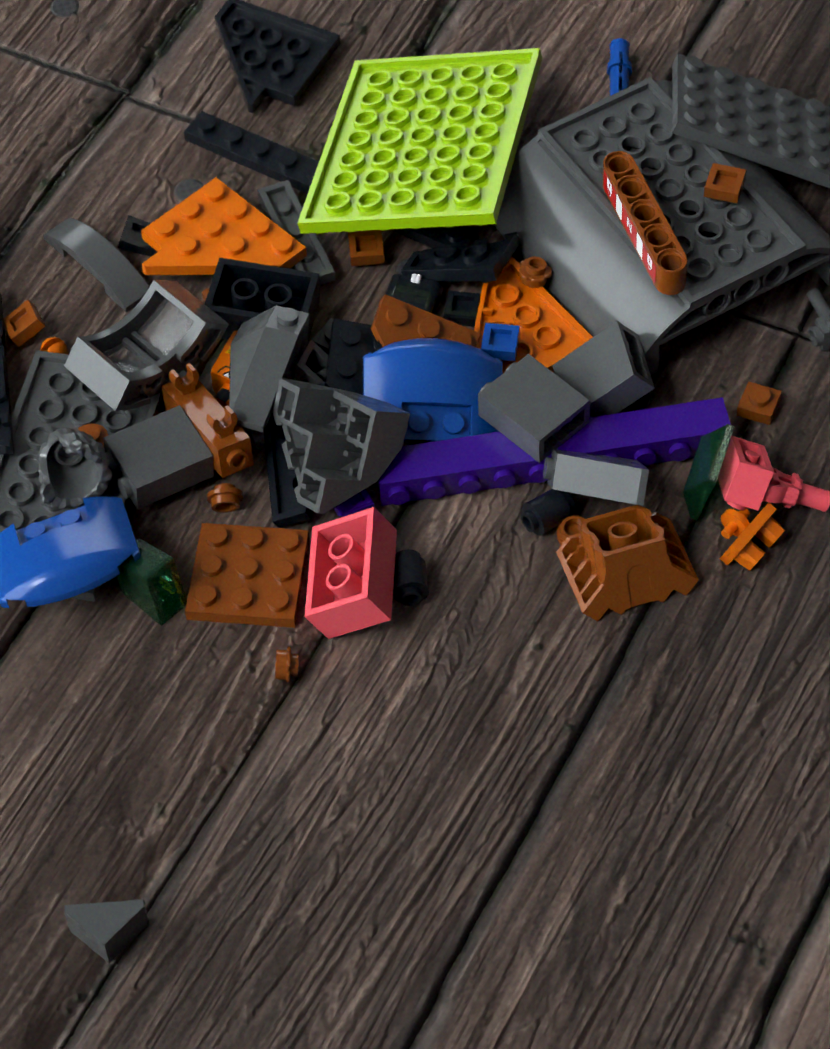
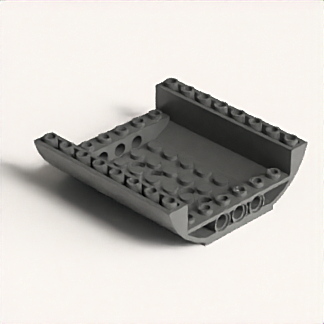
M649 77L539 129L538 135L515 155L496 224H493L504 238L505 234L517 232L520 244L515 251L522 260L536 256L547 262V266L552 268V275L550 278H547L544 286L593 337L616 321L638 334L650 375L658 372L659 347L661 344L812 268L828 286L830 285V236L764 165L672 133V81L670 80L654 81ZM626 147H631V148H634V149H638V148H639V150H638V151H635V152H629V151L624 150V148H626ZM623 151L634 158L687 256L686 286L682 292L676 295H665L655 288L603 189V161L606 155L611 152ZM713 163L746 169V180L738 204L704 197V187ZM648 167L650 169H658V171L648 173L643 171V169ZM687 210L690 212H697V214L687 216L682 214L681 212ZM706 231L717 235L708 238L702 236L701 233Z

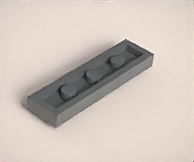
M289 180L257 189L258 199L267 217L306 247L307 256L292 268L294 270L319 273L320 285L335 281V271L316 234L300 233L297 223L302 206Z

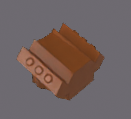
M633 505L580 520L582 533L568 536L556 551L582 613L596 621L601 619L608 608L622 615L625 610L652 601L664 603L673 590L687 596L699 580L671 519L657 512L651 513L649 509L641 505Z

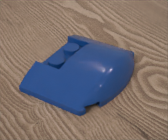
M437 338L398 341L382 347L373 354L370 352L364 355L363 395L388 402L410 413L404 442L428 443L499 432L479 416L478 393L486 383L493 382L503 374V362L497 358L494 359L479 348L457 341Z
M83 498L84 506L67 510L62 514L40 522H34L18 530L13 523L0 532L1 607L9 608L8 600H25L28 607L62 601L98 587L119 575L120 571L117 566L130 555L134 557L136 562L141 557L122 498Z

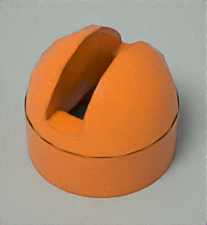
M49 337L42 342L40 351L69 355L67 345L59 337Z

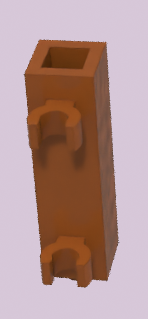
M191 363L186 364L187 374L182 378L174 369L169 372V380L171 382L161 386L165 410H170L179 405L182 407L213 454V465L217 473L224 478L253 466L250 437L240 426L236 425V413L228 405L224 408L199 381V373Z

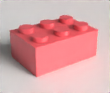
M375 507L312 527L304 617L328 639L391 620L397 529Z

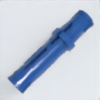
M617 38L610 42V61L607 64V74L610 77L609 96L629 87L632 64L629 61L630 43L626 39Z

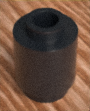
M550 489L523 504L521 521L527 531L541 536L558 527L565 518L576 512L575 501L569 492Z
M410 549L401 550L395 555L393 598L407 606L417 605L429 595L426 563L419 552Z

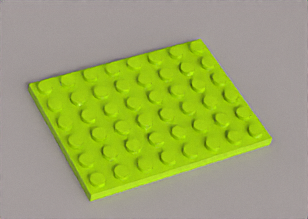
M540 48L355 60L297 223L300 233L322 234L327 232L386 231L389 229L449 228L454 226L496 224L543 59Z

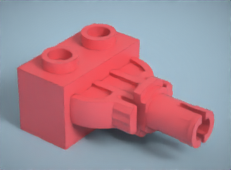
M731 435L716 473L724 501L728 505L739 510L751 508L759 511L761 503L764 501L782 503L783 507L788 509L799 504L822 512L828 510L830 506L829 490L803 483V479L800 478L799 474L793 473L791 476L772 467L764 445Z

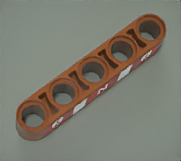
M614 151L607 154L603 161V189L655 288L665 295H676L682 292L686 286L688 260L634 158L623 151Z

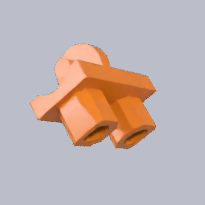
M768 502L751 523L747 519L750 516L748 509L739 511L727 509L720 518L724 526L721 535L726 539H730L732 535L738 538L719 559L727 566L734 559L750 571L765 554L763 550L751 541L752 537L755 535L770 548L785 531L771 517L777 509Z

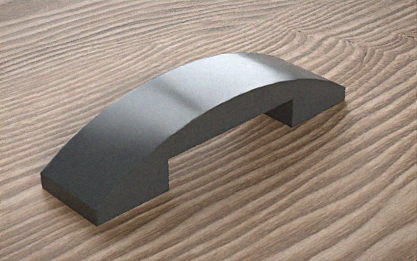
M68 218L43 235L44 240L63 257L67 255L72 256L104 285L106 295L124 311L128 312L134 308L149 289V285L125 256L106 238L85 223Z

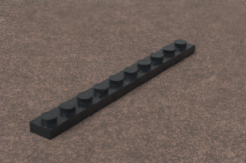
M203 111L184 130L185 141L279 182L289 180L293 188L308 194L319 161ZM470 226L389 229L430 248L453 244L457 249H462L473 245L474 241L479 239V230Z

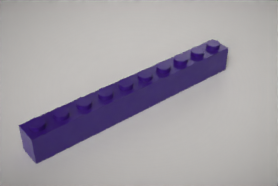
M723 397L590 417L589 423L557 449L633 459L646 467L655 463L683 461L688 458L707 455H720L726 450L732 435V427ZM493 432L402 446V449L377 481L381 506L391 504L401 505L406 502L423 499H438L442 496L462 493L471 494L487 489L509 488L513 485L526 483H542L548 479L543 478L545 459L540 463L537 462L502 433Z

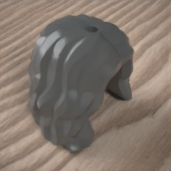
M60 428L50 433L48 441L42 444L39 449V481L41 483L40 494L42 496V503H49L52 507L65 509L70 506L78 508L84 504L83 498L100 496L107 489V481L111 480L112 477L109 468L110 461L105 454L103 444L97 442L91 435L81 432L76 428Z

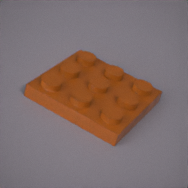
M202 523L185 609L186 620L295 628L310 539L309 530Z

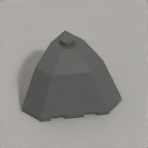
M280 378L273 407V416L276 425H282L286 438L282 448L288 469L295 471L298 486L294 489L297 502L318 514H325L377 482L402 449L410 413L388 402L355 392Z

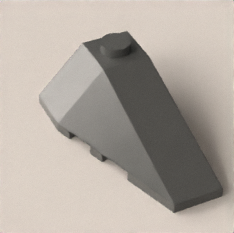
M276 305L241 324L230 347L229 407L237 415V426L260 432L264 431L273 413L280 378H291L293 365L308 341L309 313Z

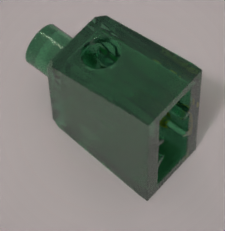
M136 539L141 557L135 562L134 557L130 555L117 566L120 574L116 577L123 594L162 626L186 606L187 598L174 558L147 542Z

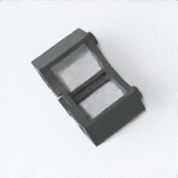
M153 280L140 302L122 320L102 332L89 336H78L64 367L115 411L135 409L151 403L150 397L161 392L162 385L171 382L169 380V372L174 369L182 378L187 374L186 364L191 363L193 366L199 358L205 361L219 343L229 324L177 281Z

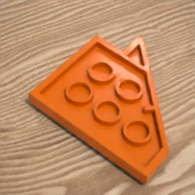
M217 177L141 230L142 239L158 251L142 263V270L145 275H214L219 258L290 269L307 256L306 247Z
M511 257L496 281L483 283L474 331L480 333L476 348L481 350L485 323L520 326V337L516 361L500 360L503 362V373H505L509 365L520 361L527 354H530L554 373L552 365L586 343L593 336L543 287L531 288L524 285L518 272L520 264Z

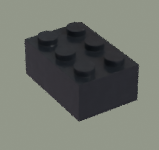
M219 258L205 305L229 324L222 336L224 339H229L235 330H239L242 323L278 305L310 314L309 340L320 303L319 273Z

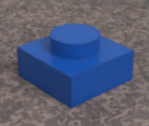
M485 323L481 350L494 359L516 361L520 326Z

